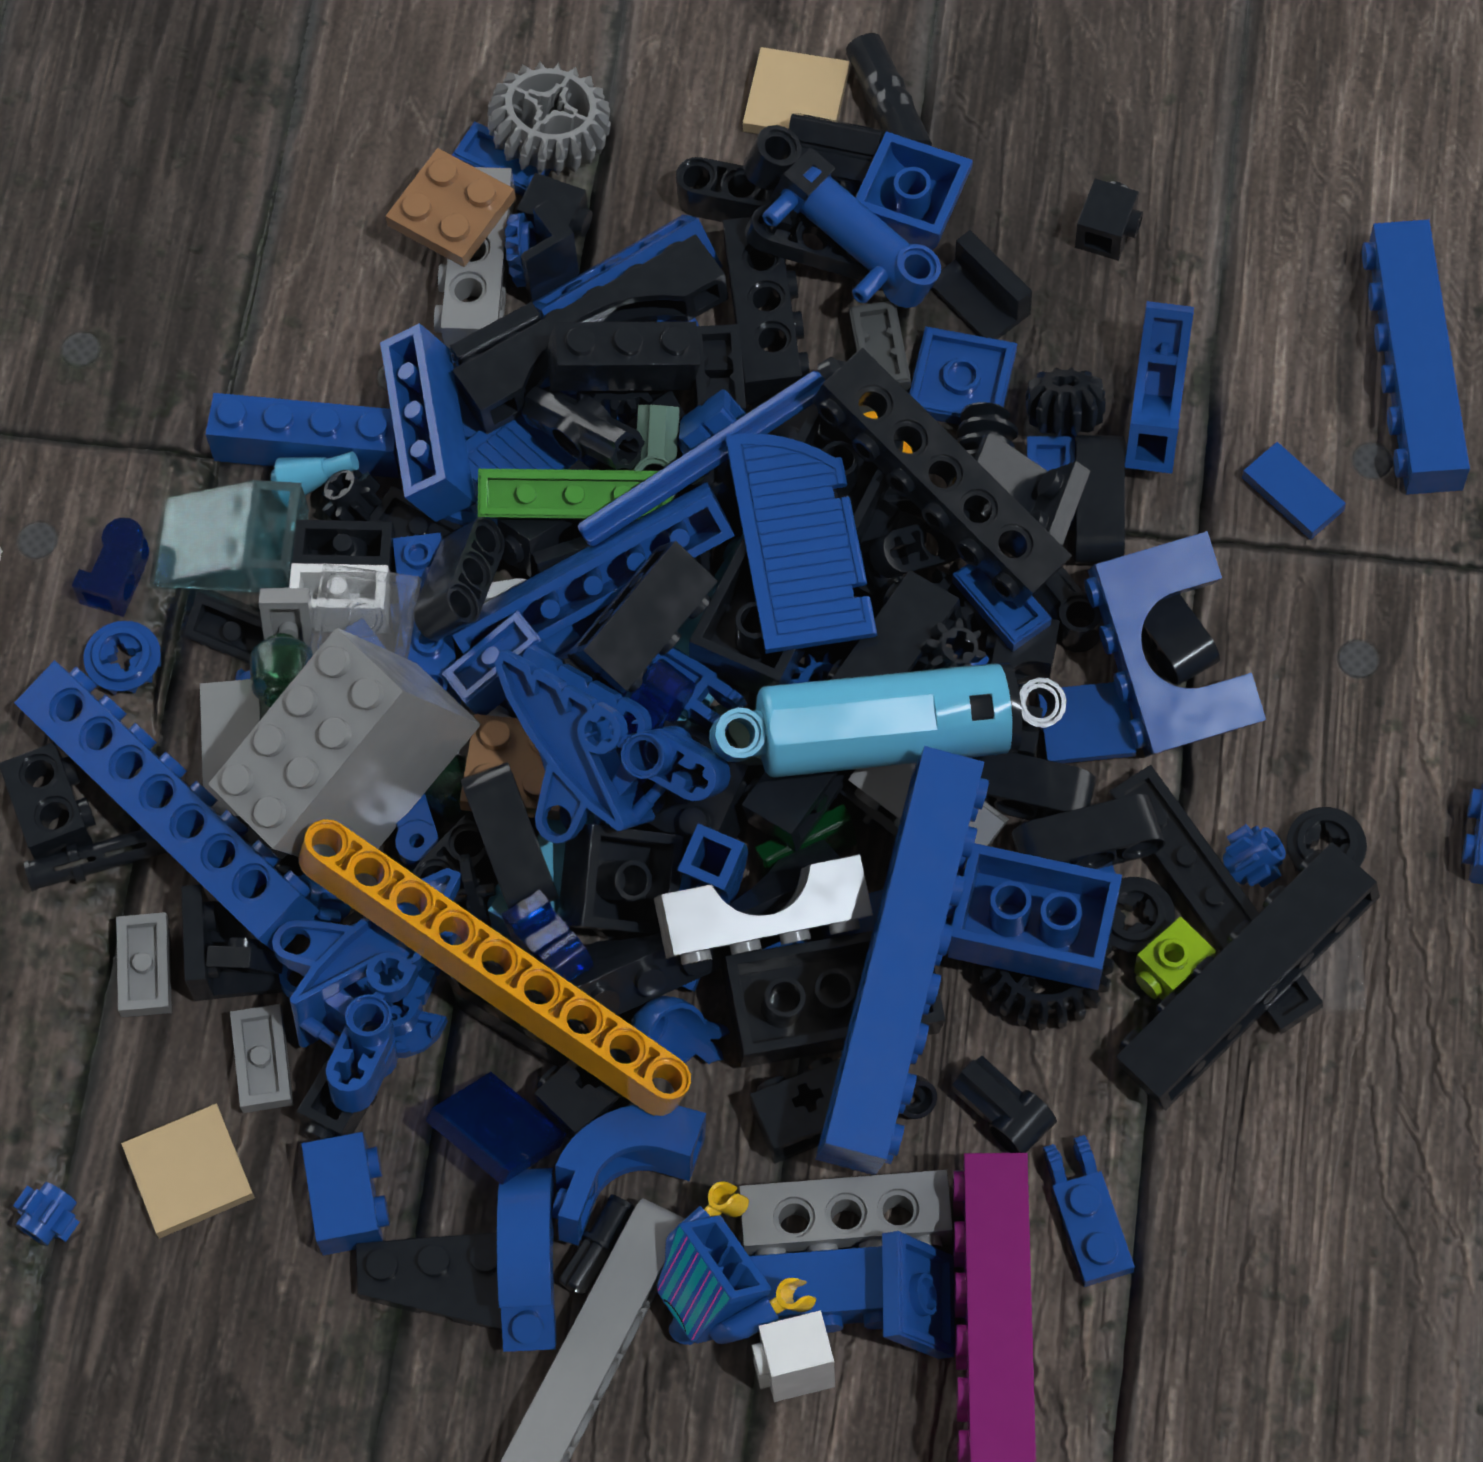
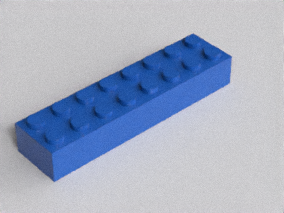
M924 746L913 769L815 1160L876 1175L883 1164H891L893 1157L897 1156L905 1126L897 1124L896 1120L898 1113L903 1114L906 1105H910L917 1075L908 1073L910 1064H916L918 1055H922L925 1047L929 1025L921 1023L922 1015H928L930 1006L934 1005L941 982V975L933 973L934 966H940L942 957L946 956L953 933V926L945 924L946 917H952L954 908L958 907L965 884V877L957 875L958 869L963 870L966 859L970 858L977 835V828L970 827L969 823L970 821L975 822L978 810H982L988 790L989 780L981 778L984 766L983 761Z

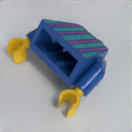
M716 1182L712 1185L708 1193L709 1205L704 1209L699 1206L671 1231L666 1238L665 1263L657 1284L659 1296L674 1316L669 1325V1333L674 1340L681 1344L691 1345L714 1340L719 1344H727L743 1340L758 1333L760 1325L780 1320L778 1314L782 1311L789 1309L796 1312H806L816 1302V1297L809 1295L801 1297L794 1302L793 1294L795 1290L807 1283V1281L798 1278L782 1280L777 1287L776 1297L771 1300L767 1297L772 1288L721 1217L722 1213L729 1217L741 1216L749 1205L747 1197L739 1193L732 1195L737 1190V1186L729 1182Z

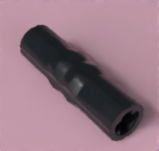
M866 33L853 39L846 48V55L863 88L866 101L872 107L874 118L880 124L882 130L932 146L929 135L915 109L912 96L906 90L904 80L897 72L882 38L876 33Z

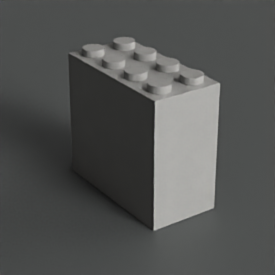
M336 627L208 785L272 849L299 857L308 828L314 822L323 819L341 823L379 849L397 827L396 823L413 808L480 727L481 723L417 663ZM325 844L313 846L314 850L322 856L331 857L336 855L335 851Z

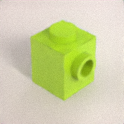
M1180 916L1137 955L1134 973L1137 975L1135 977L1136 982L1153 999L1160 997L1163 1000L1174 991L1179 994L1192 981L1191 974L1197 965L1208 956L1215 958L1216 950Z

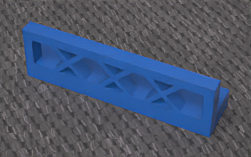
M683 214L532 303L540 313L542 320L550 311L568 306L582 298L591 288L604 286L620 277L629 267L635 264H643L661 254L670 244L684 241L695 234L720 268L723 266L699 218Z

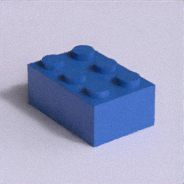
M974 843L971 856L967 859L965 867V884L958 907H956L952 922L953 933L948 948V958L1098 990L1118 902L1122 875Z

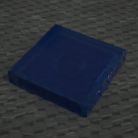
M492 1072L434 1106L426 1119L433 1128L502 1185L558 1149L567 1135Z

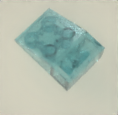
M252 480L167 498L154 580L155 586L260 592V588H289L296 519L308 520L309 507L302 484Z

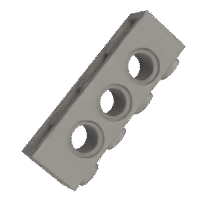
M475 167L515 190L512 168ZM515 200L473 255V257H482L480 260L469 261L463 267L447 258V264L439 265L438 290L439 292H444L443 305H435L434 330L435 333H442L444 344L449 349L451 344L505 315L509 271L504 244L506 243L505 228L509 215L514 214ZM468 297H478L477 300L472 302L462 301Z
M947 1170L739 1186L740 1194L749 1200L748 1208L742 1214L744 1250L749 1256L882 1246V1233L900 1231L941 1250L943 1245L952 1244L953 1228ZM902 1207L911 1213L912 1218L904 1225H893L885 1219L884 1214L891 1208ZM842 1211H850L860 1218V1222L852 1229H841L832 1222V1219ZM791 1215L802 1216L809 1223L804 1231L795 1234L786 1232L780 1225L786 1217Z

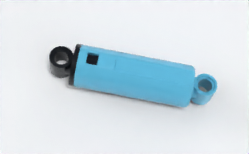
M1007 662L764 686L758 692L756 710L752 711L748 708L739 707L728 710L714 721L710 729L709 741L712 750L727 762H740L750 757L761 756L765 772L771 777L917 763L924 746L968 758L1017 753L1021 747L1022 730L1037 732L1056 724L1062 719L1066 711L1067 699L1064 690L1059 684L1049 678L1038 677L1023 684H1018L1015 672L1011 664ZM1030 692H1037L1046 700L1047 712L1043 718H1037L1028 711L1026 698ZM739 722L745 725L750 734L747 747L742 749L735 748L727 742L725 729L728 723Z

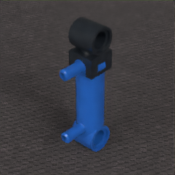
M779 125L767 126L762 129L744 160L743 169L746 177L755 186L766 190L775 189L770 197L774 203L763 213L764 222L769 226L776 227L788 214L795 219L802 213L870 272L852 291L856 301L860 303L868 302L882 287L885 296L890 302L899 307L911 308L919 305L941 273V264L938 256L924 245L909 244L831 177L836 168L812 147L800 157L802 146L799 138L793 131Z

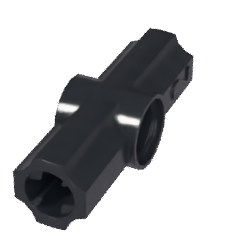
M535 386L525 395V405L521 413L527 424L552 436L570 456L582 459L587 454L616 470L621 468L631 470L641 460V451L645 441L640 432L613 419L608 411L592 397L586 395L578 401L560 391H550V386L545 388Z

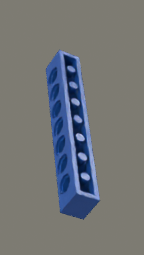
M54 660L14 703L259 941L274 952L273 936L281 925L292 920L310 921L320 911L306 898L312 889L291 870L283 876L274 867L280 859L259 839L251 845L243 838L249 829L228 810L220 816L212 808L218 800L197 780L189 786L181 779L187 772L181 764L166 751L158 757L151 750L157 742L137 723L128 728L121 722L127 715L121 707L106 694L98 700L91 693L97 685L77 666L69 673ZM81 711L80 715L76 719H74L75 716ZM111 739L110 743L103 748L105 743ZM142 767L141 771L133 777L134 773ZM173 795L171 801L163 807L164 802ZM204 824L201 832L193 837L196 829ZM235 854L233 861L224 867L226 860ZM267 883L264 892L255 898L257 890ZM297 934L286 937L281 947L284 949Z

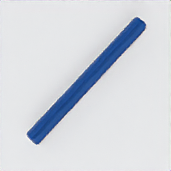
M810 372L580 522L578 529L583 539L591 546L598 545L728 460L725 435L740 433L768 434L814 404L812 401L821 385L825 382V378L819 372Z

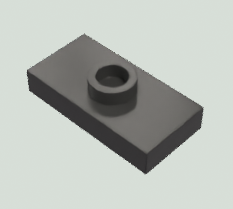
M890 301L849 307V319L856 353L863 347L905 390L911 389V378L896 305Z

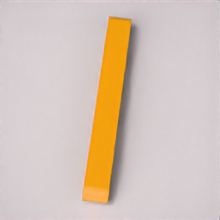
M323 819L314 822L308 828L299 852V865L307 877L645 1112L654 1116H664L670 1114L678 1107L691 1084V1073L688 1066L680 1058L341 823ZM325 844L330 846L336 855L331 857L322 856L314 850L313 846ZM360 873L369 874L377 880L378 884L365 886L356 879L355 875ZM402 902L411 903L419 909L420 914L415 916L407 915L398 908L397 904ZM445 931L455 933L461 938L462 944L450 945L441 938L439 933ZM494 961L503 968L505 973L501 975L489 973L483 967L482 962ZM536 990L545 997L547 1003L535 1004L526 997L524 991ZM577 1019L582 1021L587 1026L589 1033L578 1034L569 1027L567 1020ZM621 1049L630 1056L631 1063L622 1064L617 1062L611 1056L610 1050ZM662 1078L667 1080L672 1085L674 1093L669 1094L659 1091L654 1086L652 1079Z

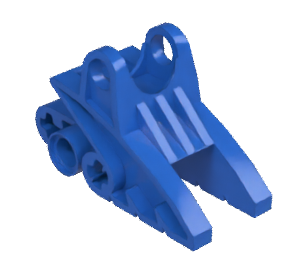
M535 645L527 646L522 657L509 649L500 651L494 665L505 696L524 731L538 749L545 769L535 814V824L540 835L547 841L564 843L575 838L583 829L592 813L595 814L592 824L604 825L607 823L617 831L651 822L655 819L652 807L667 789L684 799L700 801L722 793L729 785L731 774L727 761L719 757L713 750L693 740L690 733L684 728L666 726L651 730V716L641 704L628 697H622L621 693L598 680L593 681L591 676L569 664H563L562 660ZM630 713L635 716L636 720L632 724H638L637 733L628 734L627 722L624 716H628ZM704 767L702 776L708 780V784L700 786L701 776L692 771V769ZM647 779H650L655 784L645 794L641 786ZM557 805L561 806L560 818L564 827L567 829V825H570L564 834L552 831L547 822L548 812Z
M449 868L422 878L423 881L452 901H454L462 885L461 873ZM402 902L397 904L398 908L407 915L415 916L420 914L419 909L411 903ZM365 916L350 926L305 920L288 921L281 925L274 933L272 944L276 958L283 964L282 974H279L282 990L290 998L299 1046L305 1048L318 1040H322L334 1049L326 1067L331 1101L344 1112L354 1113L362 1111L369 1107L374 1100L383 1079L396 1068L398 1054L395 1037L405 1035L417 1024L418 1017L423 1011L422 1006L426 1004L437 981L436 976L440 975L442 970ZM445 931L439 933L441 938L450 945H454L458 937L457 934ZM292 934H303L310 940V945L305 952L295 955L283 950L281 947L282 942ZM292 971L304 977L298 987L291 985L288 981ZM393 1003H402L403 1010L407 1014L402 1018L397 1014V1020H392L390 1007H393ZM336 1030H338V1031H340L342 1034H341V1036L339 1037V1036H337L336 1034H334L333 1032L336 1031ZM356 1072H358L360 1079L354 1078Z

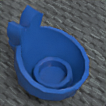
M660 996L651 999L635 1013L631 1020L633 1027L680 1058L684 1063L696 1054L708 1064L723 1060L722 1051L710 1039L724 1038L730 1031L720 1023L709 1022L707 1019H704L702 1012L684 999L672 996Z

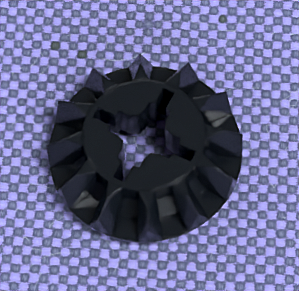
M1332 807L1313 808L1302 813L1292 823L1287 835L1286 854H1289L1295 871H1298L1304 859L1315 851L1311 847L1318 845L1321 830H1323L1324 837H1327L1329 843L1333 842L1341 846L1338 848L1359 866L1364 862L1367 851L1365 833L1358 821L1345 811Z
M1142 877L1122 878L1109 938L1113 950L1121 949L1130 952L1134 956L1141 952L1175 921L1173 902L1160 885ZM1142 902H1145L1142 919L1148 924L1143 925L1137 922L1132 928L1129 927L1127 931L1124 930L1126 915L1121 910L1125 909L1128 912H1132L1136 907H1140Z

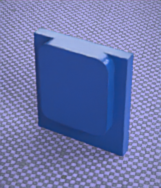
M1114 682L1061 687L1067 699L1066 711L1062 719L1056 724L1043 729L1047 760L1063 764L1136 756V748L1128 728V721L1131 720L1128 700L1124 702L1120 700ZM1038 694L1039 707L1043 708V718L1047 712V703L1044 697Z

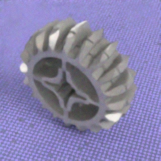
M539 61L535 70H531L522 64L518 75L508 72L503 83H497L491 101L488 104L489 135L494 136L495 149L504 150L506 161L519 159L521 170L532 165L537 168L539 174L546 168L553 169L557 176H559L563 167H567L576 173L581 163L591 165L595 154H601L605 146L606 136L610 132L609 102L604 100L603 88L593 87L594 84L592 83L591 76L579 78L576 67L566 72L561 69L559 62L552 69L545 68L541 61Z

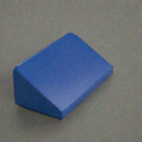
M517 610L442 672V674L474 714L487 715L507 699L494 665L501 650L509 649L522 657L527 646L535 645L549 654L555 655Z

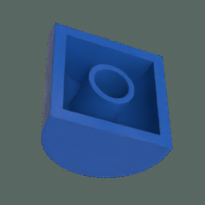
M886 131L857 193L856 199L909 244H920L933 250L937 247L972 169L973 160Z

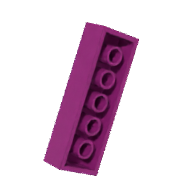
M964 1153L963 1170H953L952 1186L953 1217H963V1221H954L953 1264L954 1267H964V1273H955L954 1315L955 1318H965V1325H956L955 1366L956 1370H966V1377H957L956 1418L957 1422H967V1430L958 1431L957 1462H1036L1028 1153Z

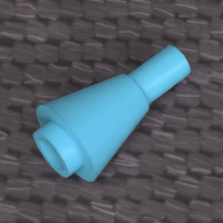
M353 451L328 459L326 457H280L275 462V469L271 471L272 486L278 496H283L287 502L294 503L325 484L334 473L341 470H350L351 472L358 470L359 461Z

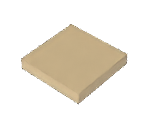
M761 47L743 119V132L759 134L762 129L772 125L789 128L790 118L793 113L838 121L850 71V61Z
M217 1103L121 1143L159 1239L255 1198Z

